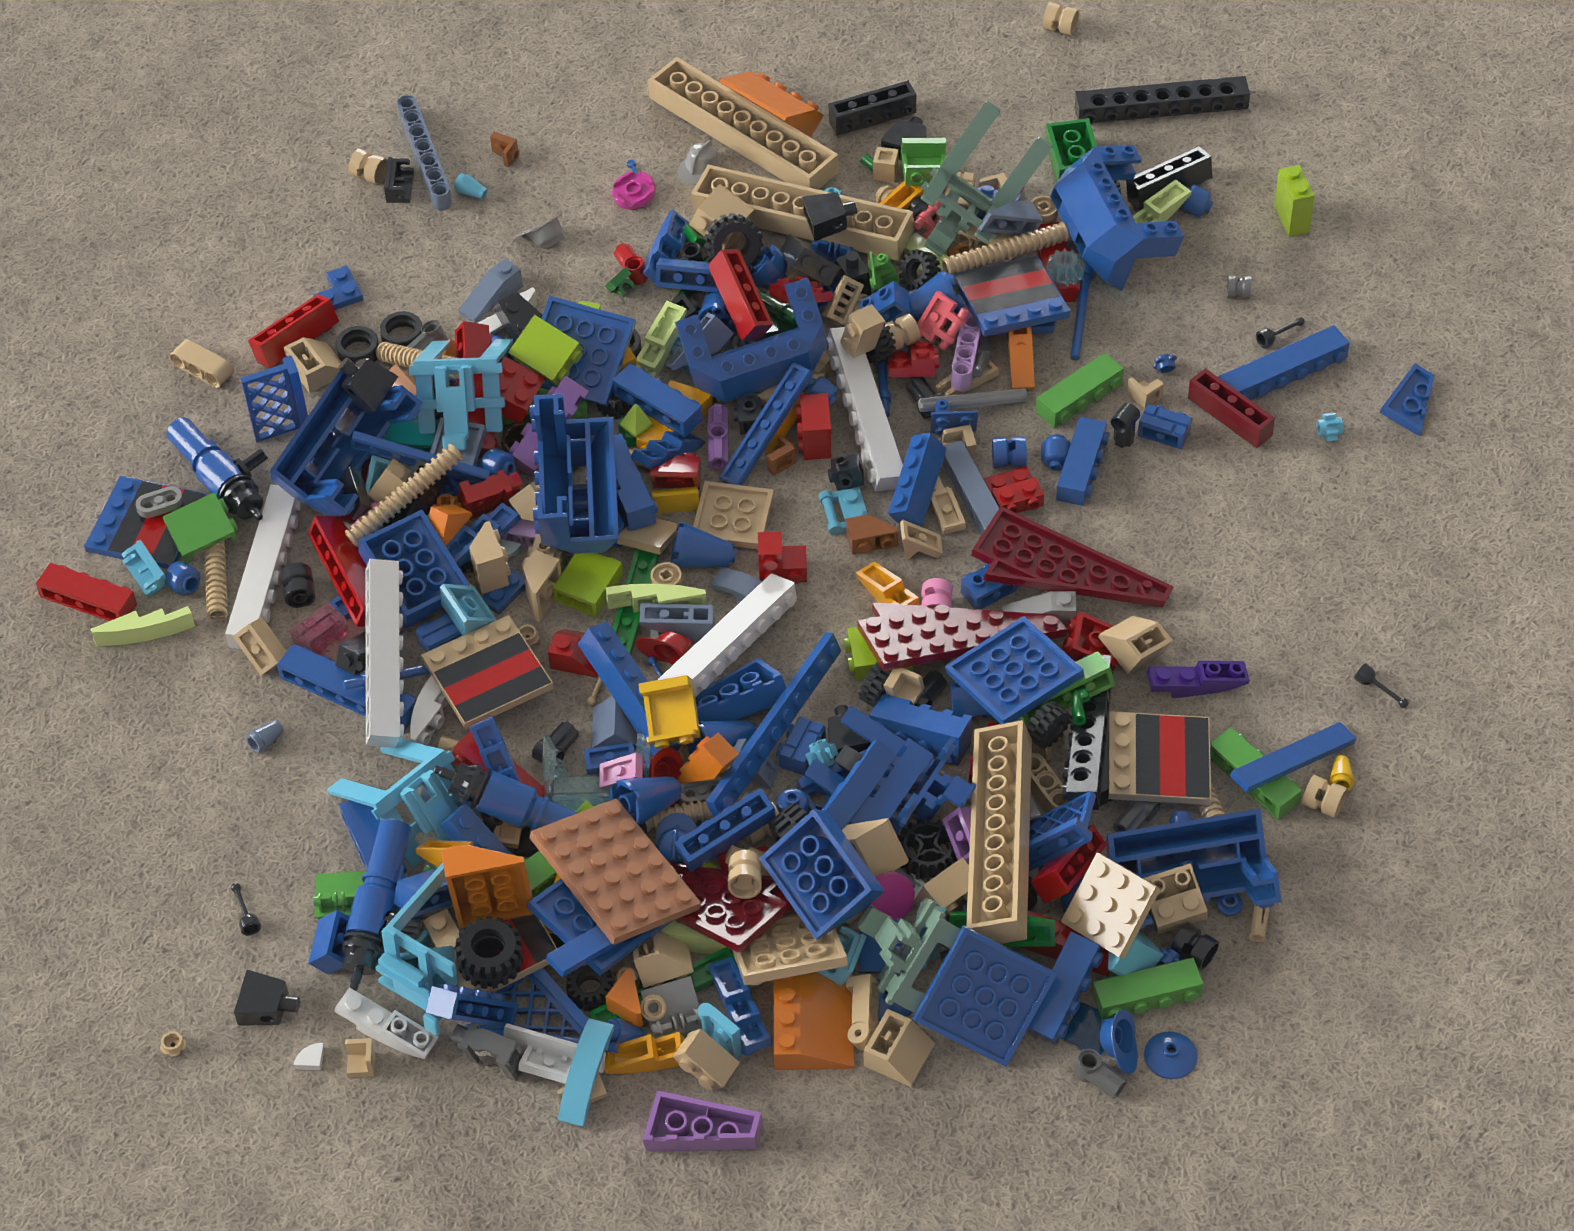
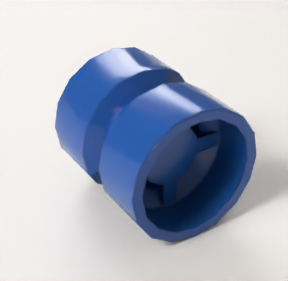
M1017 436L1012 437L1010 440H1007L1005 437L992 438L993 468L1007 467L1008 464H1012L1013 467L1027 466L1026 437Z

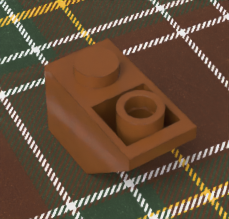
M869 514L845 519L846 535L852 555L858 553L865 554L873 550L890 549L898 546L897 527Z

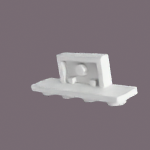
M505 1025L504 1037L517 1041L522 1050L525 1051L519 1062V1071L566 1084L577 1043L519 1026ZM604 1052L600 1065V1073H603L605 1069L606 1052Z

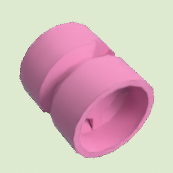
M932 578L925 581L922 585L921 606L936 607L943 604L952 608V584L942 578Z

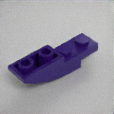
M1198 661L1195 667L1149 666L1146 671L1151 692H1170L1172 698L1220 693L1241 687L1250 681L1245 661Z

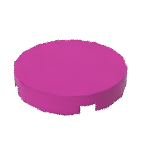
M633 171L621 175L615 181L612 191L616 204L629 210L639 209L647 205L656 193L655 184L651 176L641 171L640 173H634Z
M889 871L890 873L886 874L881 873L875 878L885 892L870 905L891 916L893 920L901 919L911 910L914 903L915 891L913 884L906 876L896 871Z

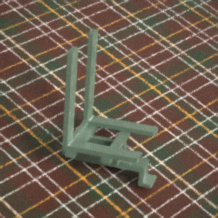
M989 101L983 104L940 167L932 169L930 175L933 178L930 183L925 181L921 187L924 190L921 196L924 202L934 207L937 201L942 203L936 212L941 218L924 243L926 248L939 257L944 255L958 232L961 230L966 233L971 224L978 227L974 236L987 244L991 237L995 239L998 233L980 232L979 227L990 211L1015 200L1053 147L1043 138L1037 137L993 199L957 176L959 169L1001 112L998 107ZM946 186L951 188L947 195L942 193ZM959 197L970 203L967 209L956 203ZM980 209L986 212L983 220L976 217Z
M925 898L917 910L919 918L913 927L902 918L897 924L891 916L876 909L873 905H868L857 924L860 931L875 938L882 948L880 955L886 964L878 976L880 980L877 986L878 991L884 993L885 990L888 991L889 994L885 999L887 1004L892 1006L893 1002L913 1013L917 1011L925 996V993L912 987L913 982L936 944L941 943L951 948L961 930L946 921L944 918L946 916L945 913L935 907L937 903L932 899ZM925 924L928 929L921 941H919L921 937L918 934ZM899 940L903 942L900 950L895 948ZM912 947V949H911L910 953L908 954L907 958H905V956L907 955L909 949Z

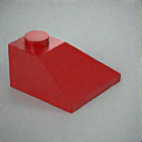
M683 453L682 456H675L651 470L650 478L653 488L698 487L700 489V456H696L694 453Z
M562 629L554 634L548 650L550 669L597 678V672L578 646V642L585 632Z

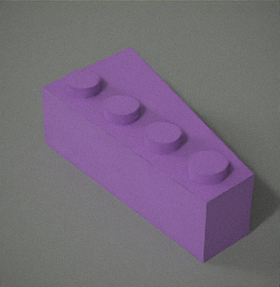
M565 375L558 387L552 386L547 395L563 394L565 418L570 420L589 391ZM528 422L521 432L524 436L520 443L515 441L509 453L515 459V466L529 476H532L539 466L534 464V451H538L537 432H532V424Z
M657 1090L643 1138L646 1151L757 1149L763 1128L761 1112Z

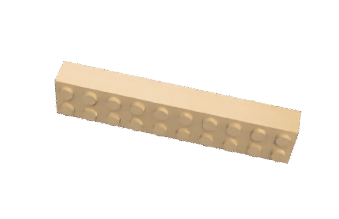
M678 57L674 58L648 79L649 98L787 183L819 190L839 173L837 153Z
M707 165L691 193L693 213H696L704 200L721 184L754 209L750 220L758 228L786 235L791 234L795 237L813 241L814 238L803 213L802 197L830 192ZM839 195L842 204L855 201L857 214L847 216L846 230L822 240L828 241V244L832 241L834 246L837 243H840V246H851L854 250L870 254L869 252L872 251L873 255L876 256L884 253L889 256V259L899 261L914 231L913 211Z
M1023 720L979 728L974 731L972 783L974 782L977 786L972 793L966 927L999 944L1027 939L1032 739Z

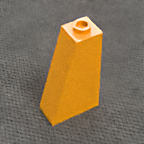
M672 380L668 383L669 387L679 390L684 396L691 400H696L701 405L702 419L708 414V408L713 406L712 395L698 388ZM649 416L653 426L637 437V449L646 448L649 440H661L665 431L673 430Z

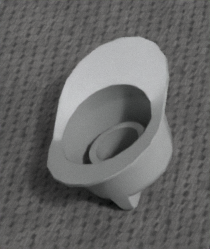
M708 140L706 143L700 142L692 145L688 156L678 167V176L683 182L697 184L707 165L720 167L722 157L716 151L712 141Z
M562 214L543 225L524 231L514 237L527 234L537 246L543 248L551 247L564 238V233L558 217Z

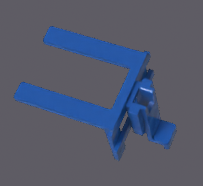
M853 706L849 707L841 719L842 724L870 743L879 739L896 754L906 742ZM951 736L936 759H930L923 769L922 773L925 774V777L892 823L896 835H898L912 813L916 815L914 818L916 821L920 818L924 822L929 817L932 820L946 799L962 808L977 785L974 782L971 785L957 775L953 779L947 773H944L943 776L938 774L956 748L952 744L955 740L954 737ZM816 759L813 760L804 773L806 778L831 795L837 786L845 780V778Z

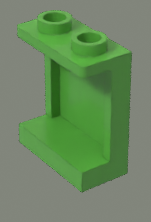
M902 138L901 162L905 186H922L925 181L930 183L933 178L930 172L934 167L938 169L946 158V138Z
M215 492L163 516L164 522L184 562L187 564L194 561V554L230 537L233 541L237 540L235 532L238 531V527L233 517L228 519L225 513L228 511V508L223 498L218 500Z

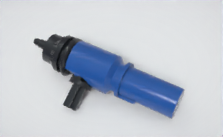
M182 417L174 420L167 429V438L190 462L191 469L196 473L197 479L211 494L215 492L218 500L223 498L229 513L237 515L240 519L244 520L252 517L258 521L262 520L263 515L260 510L263 507V498L259 495V488L251 478L250 471L268 459L263 450L259 449L243 461L240 458L233 460L212 439H207L189 418Z
M461 762L457 772L437 765L433 770L435 774L452 782L447 793L457 796L461 804H466L467 801L471 802V809L476 808L478 805L477 810L481 811L482 822L492 833H494L496 826L503 823L516 828L527 826L530 827V831L577 814L573 810L549 801V797L546 795L544 798L538 796L536 789L494 770L491 774L490 768H487L486 772L481 771L483 766L479 764L469 766Z
M395 819L380 820L368 869L362 875L364 884L356 889L345 931L346 934L343 936L342 951L344 959L342 967L352 972L350 988L355 991L358 990L362 975L375 974L378 959L384 953L381 931L399 912L397 911L398 906L393 904L397 881L402 879L404 872L403 861L412 828L409 824ZM411 918L401 932L419 935L423 929V920Z

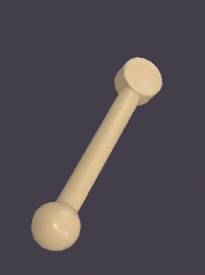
M600 677L591 697L587 699V703L590 706H594L597 702L596 696L602 684Z

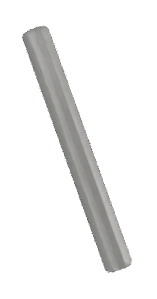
M1023 388L920 398L918 407L920 412L935 411V404L940 399L947 400L950 409L1026 402L1028 394L1026 389Z

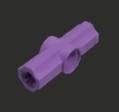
M713 404L711 408H708V466L714 470H723L729 462L728 408L722 404Z

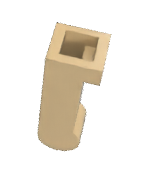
M871 974L848 977L846 980V988L853 994L852 1026L848 1030L847 1035L849 1041L862 1052H864L866 1045L878 1026L880 991H878L877 986L879 982Z

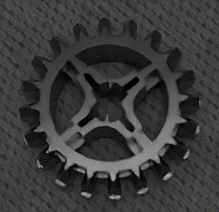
M930 817L927 822H922L919 818L917 825L910 822L908 829L902 828L901 835H897L909 860L900 868H906L907 874H915V879L917 880L923 877L926 882H929L930 878L936 877L958 861L945 825L942 826L940 819L933 823ZM942 843L949 850L947 854L943 852V848L940 847ZM910 847L914 848V852H916L915 857L909 852Z

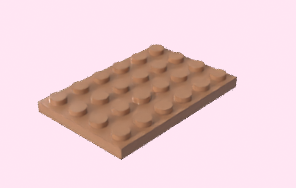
M617 798L535 829L530 833L531 841L613 945L700 909L701 902Z

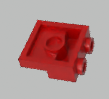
M798 276L797 280L793 281L790 278L778 279V283L769 284V293L772 297L782 303L790 304L784 285L808 278L816 303L832 301V292L824 291L823 287H819V281L810 280V276Z
M918 341L915 344H911L910 353L897 350L888 359L889 377L935 376V368H939L938 347H933V344H929L926 341Z
M1027 466L983 478L999 508L1002 506L1010 511L1019 513L1044 506V493L1037 478L1032 477Z
M1081 611L1074 619L1071 618L1068 621L1066 632L1069 633V637L1065 638L1061 650L1065 651L1075 662L1081 660L1082 656L1091 655L1095 652H1099L1100 655H1111L1113 670L1117 666V660L1098 637L1099 634L1110 629L1113 625Z

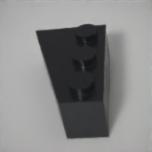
M518 292L497 301L494 309L510 339H513V344L534 315L542 318V314Z

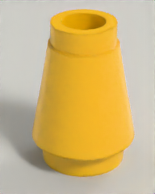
M1340 755L1334 759L1329 784L1344 785L1348 789L1347 792L1354 785V777L1349 758Z

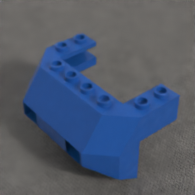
M1134 145L1096 146L1065 170L1054 185L1050 198L1063 222L1068 227V232L1082 258L1107 283L1122 291L1136 258L1176 256L1184 235L1176 221L1135 222L1114 183L1116 180H1134L1136 172L1132 164L1141 163L1142 161Z
M804 278L784 285L798 328L714 356L710 354L697 314L675 321L695 387L724 402H728L778 385L793 362L814 372L827 346V339L809 279Z
M340 370L270 469L271 480L292 497L325 516L349 514L356 505L354 502L358 495L355 493L344 494L342 489L344 484L340 482V479L349 466H353L361 472L363 469L361 466L365 460H368L373 455L351 447L353 432L357 431L384 439L388 433L387 428L391 423L414 420L420 413L419 408L423 402L403 385L392 386L375 412L364 413L341 387L347 375Z
M563 394L534 395V405H530V418L532 421V432H537L538 451H534V464L539 465V471H534L535 485H539L540 491H535V501L538 507H533L535 534H540L541 544L574 554L606 552L619 539L613 417L566 420ZM587 466L586 484L574 485L573 467Z
M1261 808L1107 834L1105 841L1107 857L1142 878L1191 863L1204 902L1210 901L1216 896L1228 894L1237 896L1239 892H1246L1255 906L1260 908H1269L1274 906V903L1282 902L1278 872L1266 856ZM1149 913L1140 929L1145 928L1148 924H1153Z

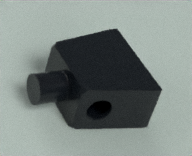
M916 116L912 117L910 121L898 119L881 139V147L898 149L899 160H901L902 138H927V127L923 125L922 119Z
M836 192L802 197L803 213L814 241L846 230L847 216L857 214L855 201L842 204L840 196Z
M849 251L846 255L836 258L835 263L841 267L837 275L841 278L845 275L863 284L864 287L860 294L872 295L870 273L859 257V254L856 251ZM848 285L845 286V289L854 292V288Z
M345 358L338 367L347 375L341 387L364 413H371L377 410L399 377L367 358L358 360L356 364L350 359Z
M847 705L837 706L834 709L835 716L828 718L829 743L835 744L838 754L845 745L857 752L864 751L871 745L869 741L841 723L842 717L849 709Z
M246 970L234 1010L237 1024L240 1026L279 1025L284 1011L295 1013L299 1011L300 997L288 996L289 992L284 980Z

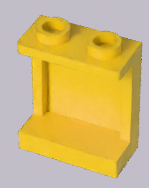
M688 675L639 683L640 694L644 697L649 737H646L648 744L655 746L656 749L669 747V743L689 744L693 743L695 738H701L692 678Z

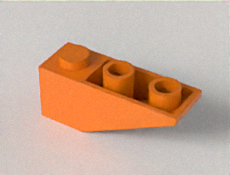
M1031 326L1008 331L1007 346L1012 389H1035Z
M719 732L711 739L706 736L697 745L698 749L688 757L689 761L680 768L679 771L682 774L677 781L682 784L715 779L731 766L739 753Z

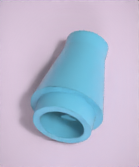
M461 173L454 184V189L459 194L475 197L483 200L488 192V188L482 186L469 174Z

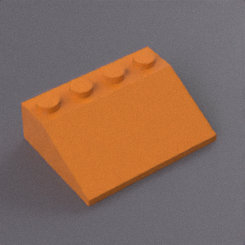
M751 71L721 78L719 81L809 137L813 135L824 116L817 111L819 109L817 105L809 100L805 104L801 101L803 97L793 91L788 94L785 92V86L778 82H775L773 85L769 82L771 78L761 72L758 75Z
M456 845L441 850L445 877L459 929L466 928L465 925L469 922L474 924L477 918L486 920V916H492V920H496L497 917L508 920L534 915L527 908L528 902L533 899L524 857L470 845Z
M818 972L774 980L775 1070L854 1069V1045L849 1041L847 1035L848 1030L852 1026L853 994L846 988V981L841 986Z

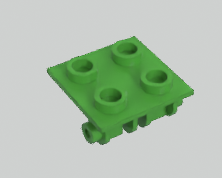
M870 251L868 268L873 278H870L872 290L878 291L893 281L900 285L901 280L889 256L880 253L874 257L872 251Z
M367 871L316 874L315 896H313L315 919H321L336 910L350 916L356 889L364 884L362 875Z

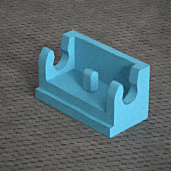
M138 540L136 544L122 553L123 563L147 598L166 587V576L141 540Z
M841 927L840 932L847 935L848 938H843L841 935H838L846 953L848 966L818 971L821 975L841 986L853 972L866 939L864 934L860 935L847 927Z

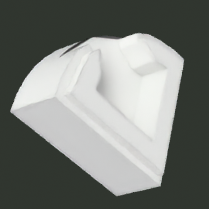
M315 1043L304 1048L297 1055L294 1061V1068L298 1070H321L325 1049L324 1043Z

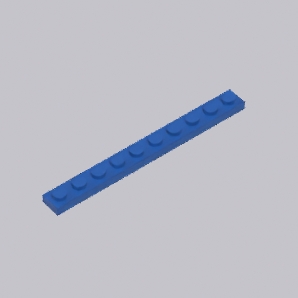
M825 632L705 801L713 818L728 806L735 804L841 653V648L834 633Z

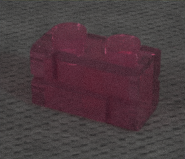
M328 602L292 628L290 632L295 645L307 647L315 654H322L328 645L335 640H341L346 635L348 627L345 617Z

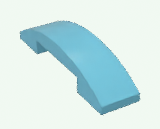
M588 1019L567 1076L558 1121L584 1128L592 1103L590 1098L604 1052L608 1050L615 1025Z

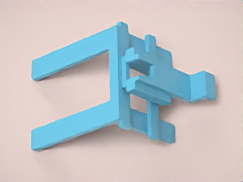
M495 339L480 358L438 359L450 346V341H432L413 361V365L409 366V375H415L417 398L423 402L418 414L419 432L421 434L436 432L435 409H437V412H443L445 434L442 437L443 449L449 448L448 444H453L458 450H466V440L469 437L468 411H475L476 408H485L487 432H501L503 430L502 407H505V397H501L499 373L503 372L502 363L498 362L513 345V339ZM482 373L484 398H475L473 374ZM449 374H459L460 386H450ZM432 375L435 376L436 399H434Z
M399 739L396 748L381 747L382 753L421 764L388 790H381L342 778L329 787L327 791L330 795L373 807L372 813L378 820L395 819L404 822L395 808L400 802L404 801L415 819V822L410 825L412 830L405 854V860L408 865L414 867L424 859L416 854L415 848L418 847L414 836L420 831L428 834L433 830L440 841H452L439 824L451 812L464 804L460 803L457 796L447 793L452 782L433 772L436 765L455 772L450 764L455 760L451 751L445 752V750ZM422 785L431 797L425 803L417 791ZM467 801L466 804L471 807L472 803ZM477 807L472 809L477 816L480 814Z
M443 863L381 931L384 953L378 959L379 964L376 966V971L383 974L378 979V983L425 1011L433 986L431 965L451 977H454L457 973L456 965L428 948L433 941L426 929L416 940L402 933L401 930L446 880ZM399 946L406 949V952H411L418 956L419 969L401 959ZM425 1013L423 1016L425 1029L438 1036L441 1033L439 1021L442 1017Z

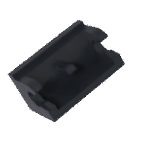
M388 157L384 184L386 203H410L414 168L401 166L403 164L409 165V159Z

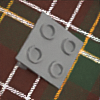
M691 976L640 991L642 999L648 995L655 994L662 997L666 1002L665 1015L656 1021L649 1020L654 1038L676 1032L683 1034L702 1028V1022L698 1016L699 1004ZM654 1002L648 1006L651 1013L657 1010V1004Z

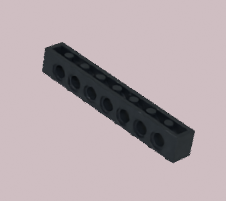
M1246 76L1075 91V111L1077 120L1089 118L1090 124L1242 110L1249 109L1250 91Z
M1101 655L1110 666L1113 675L1111 655ZM1112 687L1090 697L1088 702H1083L1086 722L1083 725H1075L1072 715L1070 718V728L1073 732L1068 734V744L1071 750L1066 751V762L1069 767L1064 769V779L1067 785L1062 786L1063 800L1069 802L1092 790L1096 794L1092 810H1099Z

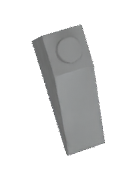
M1050 591L1002 605V611L1054 614L1059 617L1066 627L1068 621L1076 617V591Z

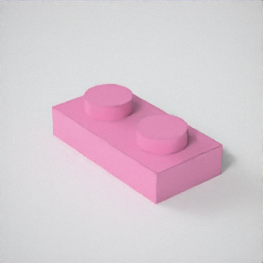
M633 753L601 763L599 788L608 790L612 785L616 784L615 781L620 779L642 778L643 755Z

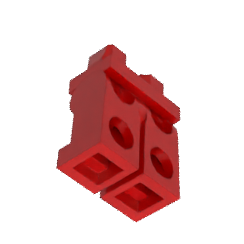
M504 470L497 472V475H491L485 481L471 486L468 480L461 482L458 489V502L461 503L463 509L472 513L470 519L494 511L502 502L509 507L511 506L509 499L521 491V478L518 472L506 475Z

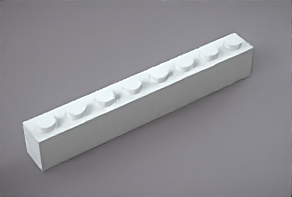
M845 327L830 328L826 338L827 346L825 350L830 354L831 368L836 372L837 386L843 394V405L848 409L849 423L854 427L855 441L861 448V460L863 464H866L868 481L872 483L875 492L896 489L903 464L866 354L864 353L856 358H852L840 343Z
M270 485L262 512L263 518L259 521L225 633L229 648L241 649L233 635L249 623L261 617L266 623L270 620V605L275 603L276 585L281 583V568L286 566L287 548L292 546V531L297 529L298 511H302L304 504L292 497L279 485Z
M369 559L365 570L366 746L396 748L399 739H403L404 725L400 724V717L403 716L404 703L400 702V694L403 693L404 681L400 679V672L403 670V658L399 657V650L403 648V636L399 635V628H402L403 614H399V607L402 606L403 593L399 592L403 572L399 570V561Z
M771 573L658 680L688 675L693 679L696 697L797 601L795 583Z

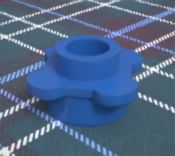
M1170 354L1160 355L1155 360L1153 368L1157 369L1159 373L1171 372L1176 368L1175 360L1177 356H1170Z
M1161 948L1159 949L1164 954L1159 961L1162 964L1181 961L1179 960L1181 955L1170 948H1167L1166 951Z

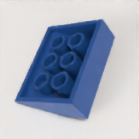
M423 510L359 540V554L366 566L369 559L399 561V570L403 572L402 584L399 585V592L403 593L402 606L399 607V614H403V625L405 628L428 618L443 607L441 605L440 592L442 584L470 586Z
M813 809L759 858L816 940L866 909L868 905L885 892L828 811Z

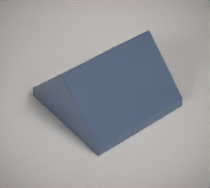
M613 696L593 708L591 748L633 742L634 750H641L640 736Z

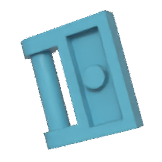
M860 487L836 492L825 490L818 495L819 501L825 509L829 523L827 528L830 535L846 533V518L867 515ZM832 503H839L844 522L840 523L837 520Z
M702 1003L698 1007V1016L702 1022V1030L737 1059L742 1055L740 1052V1028L711 1004Z

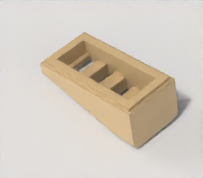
M843 275L832 295V301L828 302L822 317L840 326H846L849 315L852 313L864 285ZM848 285L854 288V292L845 289V286ZM842 293L849 296L850 299L847 300L841 297ZM838 302L845 304V308L838 306ZM835 310L841 313L840 317L833 314Z

